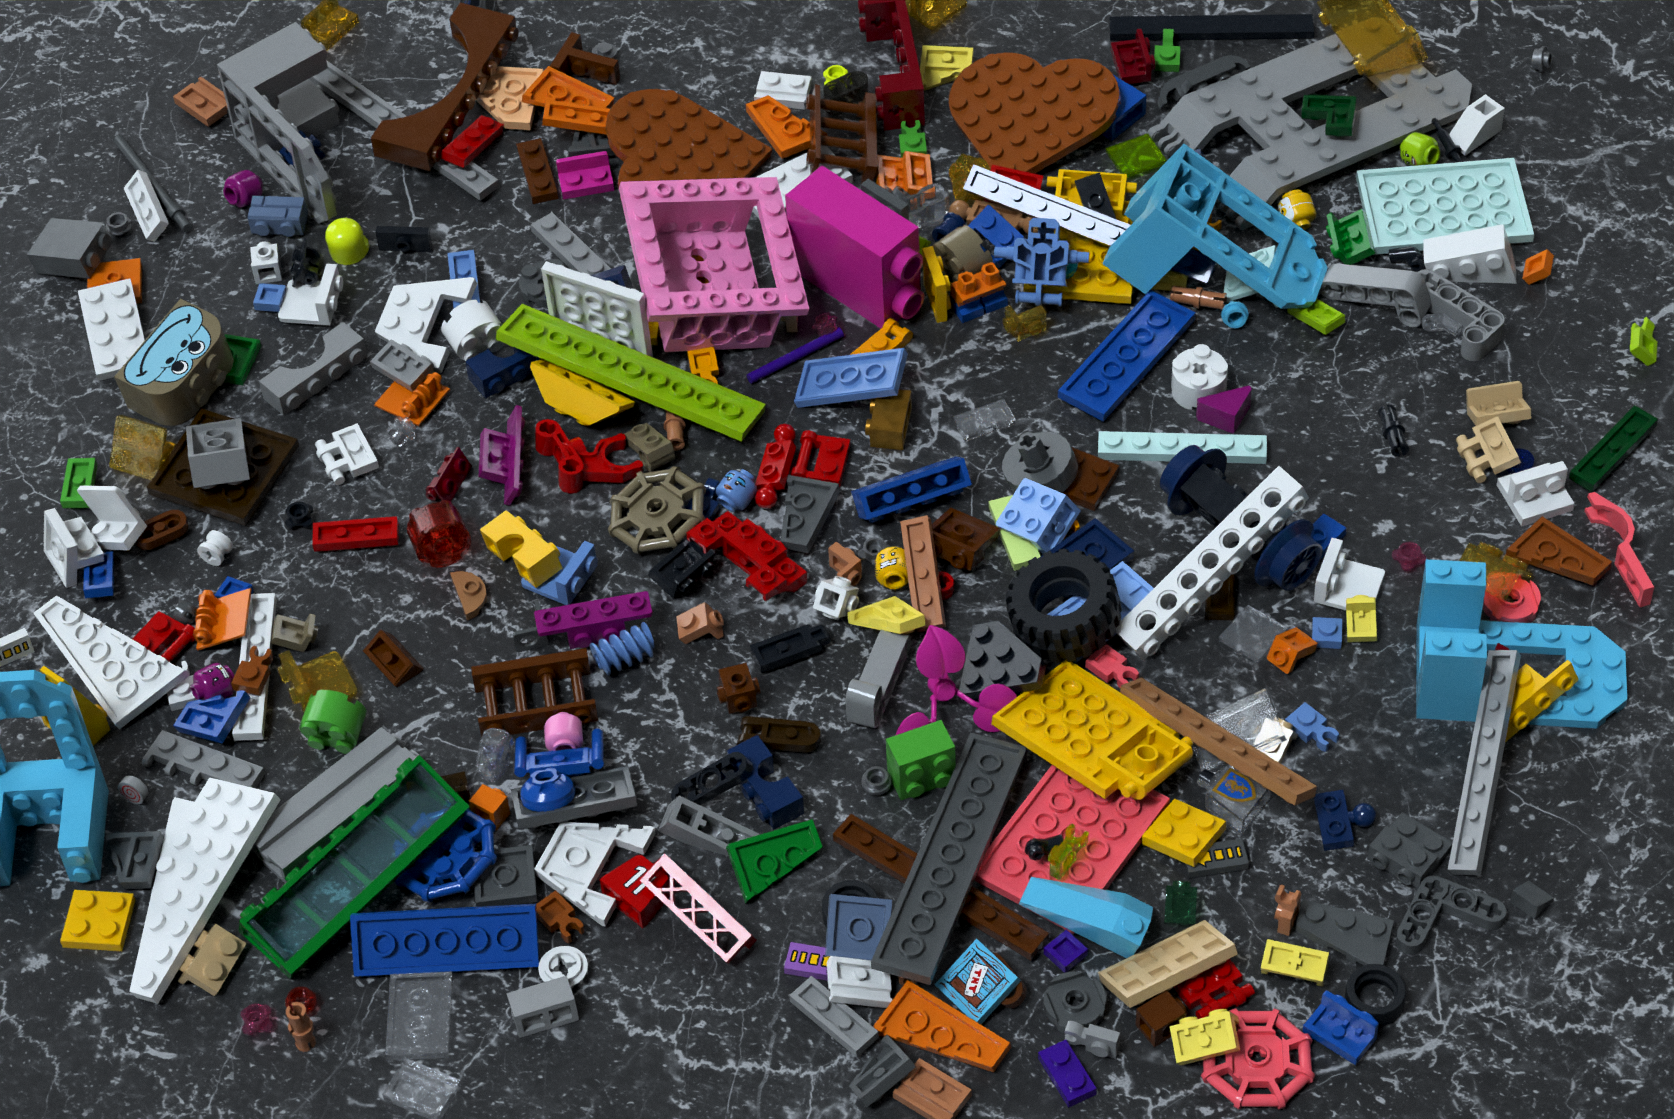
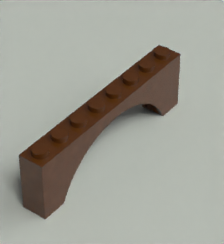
M460 2L449 20L452 37L464 48L468 55L467 66L461 80L447 96L433 106L410 116L382 120L371 136L374 156L430 171L434 164L440 160L442 150L447 144L451 143L457 128L462 126L468 111L473 109L479 94L484 92L490 77L495 75L497 66L507 56L511 44L516 42L519 29L516 27L515 16Z

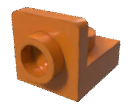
M1295 627L1275 636L1267 655V660L1284 673L1289 674L1293 671L1298 659L1315 652L1318 643Z

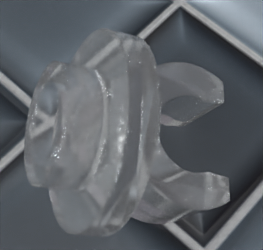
M397 416L394 419L396 424H392L386 429V432L394 437L391 441L398 447L402 446L407 441V438L413 440L416 437L414 432L416 427L408 417L402 418Z

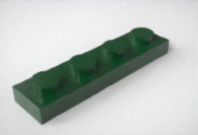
M1634 405L1570 471L1569 479L1593 492L1657 426L1658 418Z

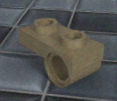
M647 422L636 425L630 431L624 433L626 444L639 454L640 460L647 471L651 472L675 460L672 443Z

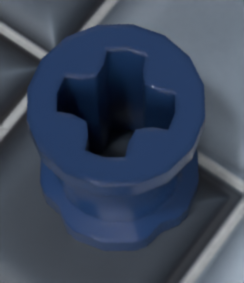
M953 212L945 214L942 224L935 227L932 231L934 241L937 242L959 226H964V220Z

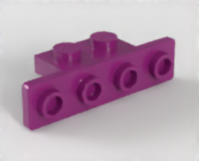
M519 405L515 406L508 418L507 434L484 428L480 434L478 477L505 484L504 505L508 506L511 505L515 497L520 496L523 482L519 481V476L523 468V460L520 459V454L524 446L521 432L524 428L525 418L522 417V406Z
M647 591L537 610L534 612L538 636L542 637L567 632L569 647L574 649L586 648L590 646V643L597 645L599 639L602 638L609 643V636L615 634L620 639V631L625 630V621L651 617L652 609L649 594Z

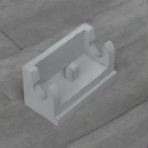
M567 975L506 993L519 1038L579 1020L575 998Z

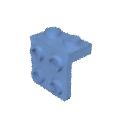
M587 541L582 543L576 553L556 546L560 552L558 558L563 569L537 588L522 578V587L564 605H570L597 567L598 559L596 558L595 546Z

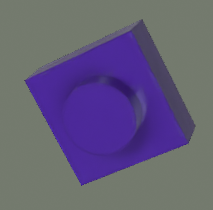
M1065 930L1044 947V955L1065 973L1088 956V949L1069 931Z

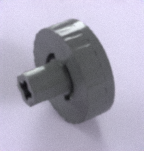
M1028 431L1020 435L1019 440L1006 452L1002 461V471L1013 494L1024 478L1062 493L1074 481L1078 472V461L1070 443L1062 435L1046 431L1030 433Z

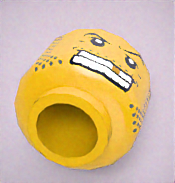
M887 547L877 554L875 559V575L880 585L894 590L909 583L904 549L900 547Z

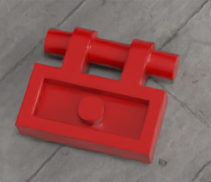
M1230 959L1221 965H1215L1201 972L1195 978L1187 979L1173 986L1189 1010L1199 1005L1203 1007L1195 1012L1198 1019L1208 1017L1209 1012L1213 1010L1228 1009L1233 1005L1238 1007L1246 1003V998L1255 994L1254 988L1250 983L1242 987L1236 986L1242 982L1243 975ZM1223 992L1226 994L1218 1000L1212 999Z

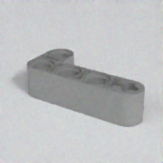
M1332 264L1328 268L1319 290L1324 297L1331 300L1395 306L1399 320L1409 327H1418L1431 306L1424 277L1417 272L1408 270Z
M1424 269L1417 272L1424 277L1429 292L1431 306L1428 311L1463 332L1461 355L1464 359L1474 362L1479 361L1500 343L1505 321L1504 315L1500 311L1434 271Z
M880 630L860 679H852L849 683L845 700L848 722L875 729L878 727L907 658L911 644L910 635Z

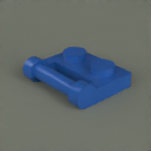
M989 204L968 225L976 233L979 232L994 247L1014 246V241L1017 238H1025ZM980 244V246H981V248L983 249V251H984V252L987 251V250ZM991 254L997 269L1007 261L1006 258H994Z

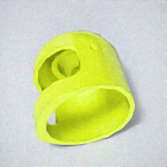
M346 217L339 218L330 223L326 229L325 239L330 255L338 264H355L368 253L369 241L363 235L361 226L355 220Z

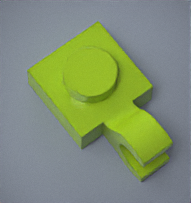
M1645 317L1642 327L1636 323L1632 324L1630 352L1635 358L1640 359L1645 365L1649 366L1656 362L1658 341L1652 337L1655 324Z

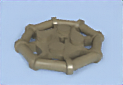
M673 466L671 469L647 473L640 471L636 473L637 476L617 495H612L609 501L611 504V522L608 532L611 537H617L632 548L635 554L665 548H673L674 550L687 536L689 530L705 520L703 501L706 488L703 483H697L681 472L680 467ZM659 482L660 486H653L652 483ZM675 483H676V484L679 483L680 485H682V486L685 487V488L682 489V490H679L678 488H676V487L674 486V484H675ZM692 498V510L685 507V501ZM662 505L660 510L656 512L652 511V508L654 506L658 508ZM629 508L627 516L622 518V509ZM682 519L687 520L673 534L670 530ZM634 527L639 532L634 537L626 529ZM649 535L655 537V539L646 540Z

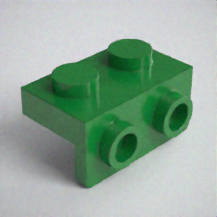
M1363 209L1339 220L1332 212L1327 214L1328 225H1326V230L1332 239L1333 244L1330 245V249L1335 259H1340L1344 264L1352 265L1375 254L1367 214Z

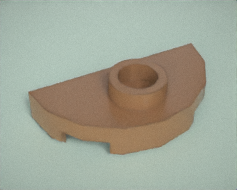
M464 571L451 572V580L468 621L479 614V610L487 602L486 586L481 578L473 573Z

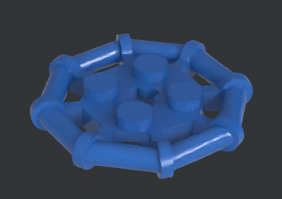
M448 810L428 815L425 813L419 815L420 819L407 834L415 840L418 839L426 829L428 830ZM469 810L463 818L415 862L414 867L409 870L407 869L395 880L396 885L404 886L419 895L424 902H432L435 898L465 892V894L470 892L469 888L490 865H494L497 856L494 854V831L496 826L494 822L489 819L485 820ZM467 822L477 829L469 833L463 829V826ZM402 839L396 841L393 847L396 859L409 848V845ZM482 841V851L480 853L475 852L474 847H476L478 842ZM450 851L451 854L448 857L442 856L440 858L442 853ZM422 876L429 881L428 884L424 885L416 879ZM451 878V880L454 881L444 884L443 880Z

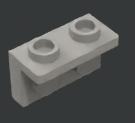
M392 339L370 361L372 368L412 392L428 374L434 372V364L429 358L423 355L421 357L418 356L406 344L402 343L400 345Z

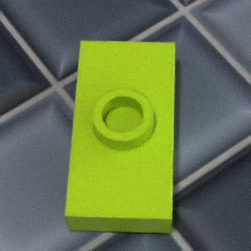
M1317 298L1310 307L1287 309L1290 315L1325 335L1345 323V315Z

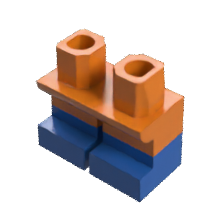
M990 262L983 265L981 272L976 274L968 271L958 275V281L951 283V307L962 323L984 315V311L987 314L1008 306V299L1003 289L1007 284L994 263Z

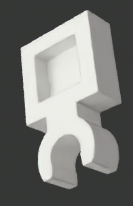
M182 661V669L189 676L167 692L171 711L183 709L187 702L196 700L190 688V685L193 684V675L190 676L186 661Z

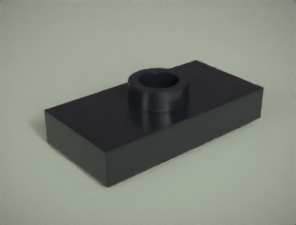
M1100 172L1075 180V186L1083 207L1116 219Z
M377 226L375 233L379 251L431 252L432 241L428 227Z

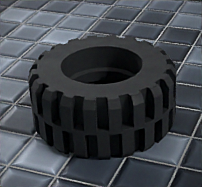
M1059 549L1058 553L1049 551L1043 553L1041 558L1037 559L1034 557L1028 561V566H1022L1016 572L1017 578H1012L1008 586L1009 590L1006 593L1007 612L1015 636L1041 659L1046 660L1049 657L1052 662H1061V659H1067L1068 662L1077 661L1076 658L1080 656L1086 658L1093 654L1092 651L1096 648L1098 650L1106 645L1105 640L1112 639L1116 633L1115 627H1118L1121 621V602L1114 577L1107 565L1100 562L1099 558L1092 554L1086 556L1085 552L1079 550L1069 552L1068 549ZM1076 595L1087 599L1080 608L1066 615L1050 616L1041 613L1049 602L1062 596Z

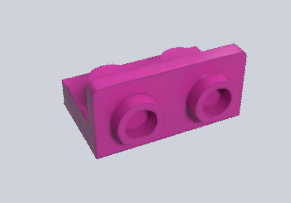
M607 151L556 160L563 199L614 191Z

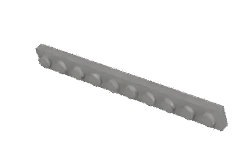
M328 61V68L309 78L315 85H319L324 92L375 128L379 126L382 120L406 117L405 114ZM440 158L433 166L435 170L480 201L499 187L497 178L472 161L462 168Z

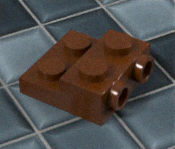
M950 507L932 523L936 558L949 561L955 568L971 571L984 559L986 549L999 538L1000 528Z

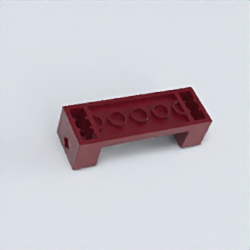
M858 0L859 14L863 13V17L858 18L860 32H865L866 41L893 39V45L898 46L895 49L897 64L902 63V66H899V73L879 76V86L875 87L876 101L880 102V105H876L877 120H882L884 131L901 129L902 121L906 122L908 128L915 127V120H919L921 126H925L924 87L906 1Z

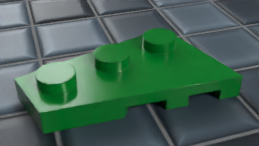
M813 819L727 844L726 849L745 904L822 849Z

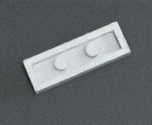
M137 170L124 187V190L145 238L155 242L160 234L165 231L169 222L147 173Z

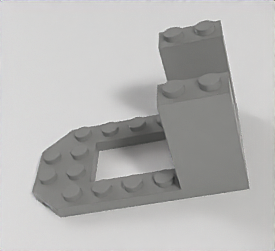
M294 22L218 63L217 67L235 139L292 197L305 198L308 214L319 224L337 216L335 207L337 200L331 189L333 181L316 156L311 141L307 137L303 138L299 131H303L308 137L311 134L316 137L340 124L338 118L339 107L334 99H329L323 89L309 79L328 68L326 48L322 43H317L307 29H303L297 22ZM283 147L292 154L294 167L284 162L279 152Z

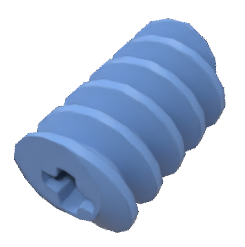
M645 622L641 623V630L635 625L631 626L630 634L626 630H621L620 639L615 634L609 636V643L603 638L599 639L598 647L594 643H590V650L597 666L601 670L603 669L608 676L611 675L612 665L618 671L622 670L621 661H625L631 667L633 656L640 663L643 662V652H646L650 658H653V648L655 647L652 634Z

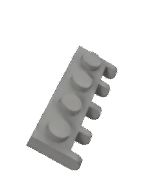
M164 730L160 732L142 759V765L145 767H150L154 761L166 765L164 772L170 776L177 769L191 774L190 783L198 785L202 779L208 781L209 778H214L256 789L265 775L264 768Z

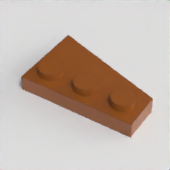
M1543 516L1506 550V557L1590 585H1594L1611 569L1612 561Z

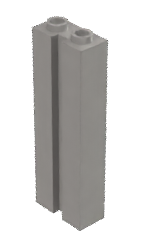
M382 727L277 808L272 813L250 852L286 884L287 881L284 878L295 867L298 866L302 869L309 862L307 857L318 846L324 848L332 841L329 836L341 825L346 828L353 821L351 816L362 805L369 807L376 800L373 797L374 794L386 784L390 787L396 781L397 768L409 757L414 760L419 754L414 750L409 751L406 747L403 748V743L396 734H389ZM413 778L408 783L417 782L419 780ZM407 785L381 807V811L405 793ZM372 816L371 818H369L363 825H365L368 821H370V820H371L373 817H375V816Z

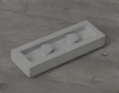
M809 977L789 995L790 1002L857 1058L879 1038L878 1031L845 1003L829 1002L830 991L814 977Z

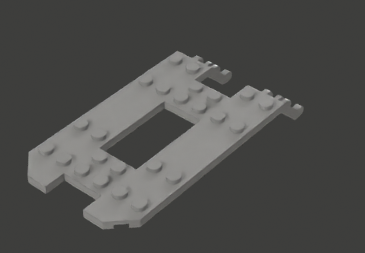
M1371 19L1184 95L1160 124L1148 130L1147 135L1152 141L1159 140L1158 147L1164 150L1167 156H1172L1183 144H1186L1193 150L1201 149L1202 151L1217 132L1239 124L1264 150L1245 157L1231 173L1230 177L1271 206L1279 195L1401 144L1413 132L1424 134L1436 129L1435 125L1431 122L1433 118L1438 119L1440 126L1459 119L1469 106L1472 83L1456 69L1438 77L1430 73L1410 54V52L1423 47L1424 39L1409 25ZM1359 73H1363L1388 97L1355 112L1352 136L1342 137L1325 135L1326 124L1312 129L1287 105V103L1304 97V95H1309ZM1220 203V210L1229 219L1236 218L1235 225L1240 230L1253 226V224L1244 220L1242 216L1231 208Z

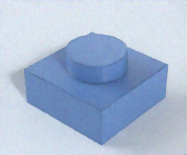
M259 283L253 301L254 309L279 312L286 286Z
M1313 617L1312 639L1318 643L1316 648L1341 649L1342 619Z

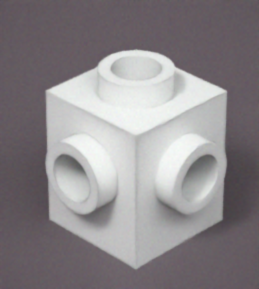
M840 576L823 580L816 590L813 608L822 611L823 615L828 618L839 620L840 617L848 616L847 612L856 610L859 602V597H857L859 588L850 585L851 581Z

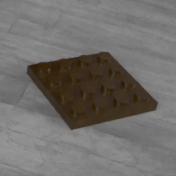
M201 408L190 426L234 418ZM242 421L250 480H244L243 483L237 485L224 483L217 484L210 489H201L200 487H193L185 431L148 484V494L246 526L299 447L298 439Z

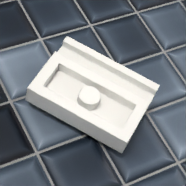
M761 71L754 101L769 95L788 108L805 110V103L812 85L811 76Z
M830 956L827 960L828 989H830L831 994L829 1002L887 1008L891 1003L890 974L871 969V960Z

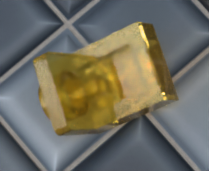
M1011 305L1005 307V318H1003L1004 328L1008 333H1012L1017 342L1038 335L1046 330V311L1040 305L1016 314Z

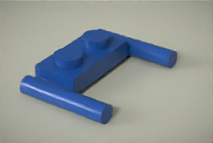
M598 728L592 731V748L584 747L529 753L527 755V739L520 736L515 740L514 773L517 777H523L526 773L531 775L537 770H545L547 768L556 769L565 775L579 776L583 773H590V766L595 769H601L604 765L603 731Z

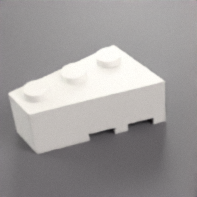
M1504 224L1423 240L1426 270L1434 271L1450 282L1517 284L1515 257Z

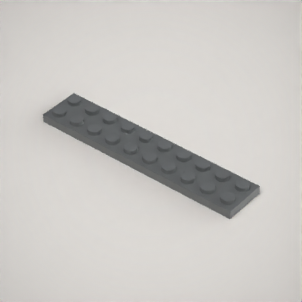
M970 732L873 955L871 969L931 985L1027 756V748L1025 746Z

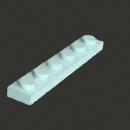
M1099 431L1098 457L1104 460L1170 462L1182 449L1190 445H1197L1204 451L1214 448L1222 450L1226 454L1227 463L1266 464L1267 435Z

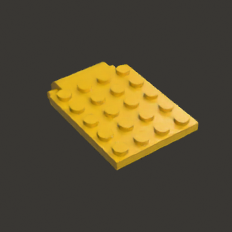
M1059 169L1058 177L1047 176V187H1056L1054 196L1082 206L1075 186V180L1099 172ZM1100 172L1116 219L1131 225L1133 223L1131 219L1124 215L1130 202L1125 201L1126 193L1137 192V183L1127 182V174ZM1060 228L1059 238L1070 244V250L1090 252L1089 263L1078 262V269L1071 278L1066 279V282H1068L1067 287L1043 285V293H1062V299L1131 304L1133 286L1102 264L1109 247ZM1024 284L1023 292L1036 293V285Z
M1067 659L1044 676L1042 689L1023 692L992 716L991 725L1104 799L1119 789L1124 797L1140 800L1193 756V742L1188 736L1180 740L1177 731L1151 716L1136 702L1073 662H1068Z

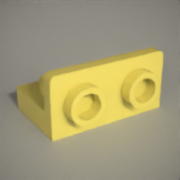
M1217 1009L1209 1012L1208 1017L1200 1019L1197 1017H1186L1179 1020V1024L1170 1026L1176 1063L1185 1065L1240 1051L1235 1026L1239 1024L1238 1016L1227 1011V1009Z

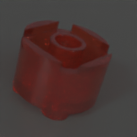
M443 500L428 504L422 508H415L410 512L407 534L418 559L422 563H430L431 567L436 568L446 567L459 561L462 558L460 554L465 549L468 551L471 545V536L459 510L453 506L452 502Z

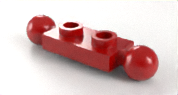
M789 424L778 425L774 430L776 442L767 443L755 483L758 489L755 501L763 509L772 508L777 503L778 498L775 490L785 488L796 449L793 443L796 432Z

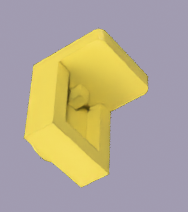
M1356 595L1352 598H1347V642L1377 641L1376 598L1366 595Z

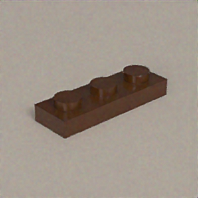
M542 139L516 143L532 203L537 204L558 199L557 189Z

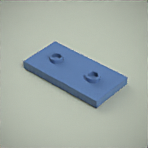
M905 348L806 360L794 403L797 408L896 396L898 395L908 353Z

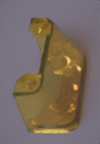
M1320 0L1317 2L1321 11L1317 14L1320 21L1325 27L1329 25L1355 60L1353 65L1360 75L1365 73L1367 77L1419 65L1428 59L1417 31L1412 25L1407 26L1388 0Z

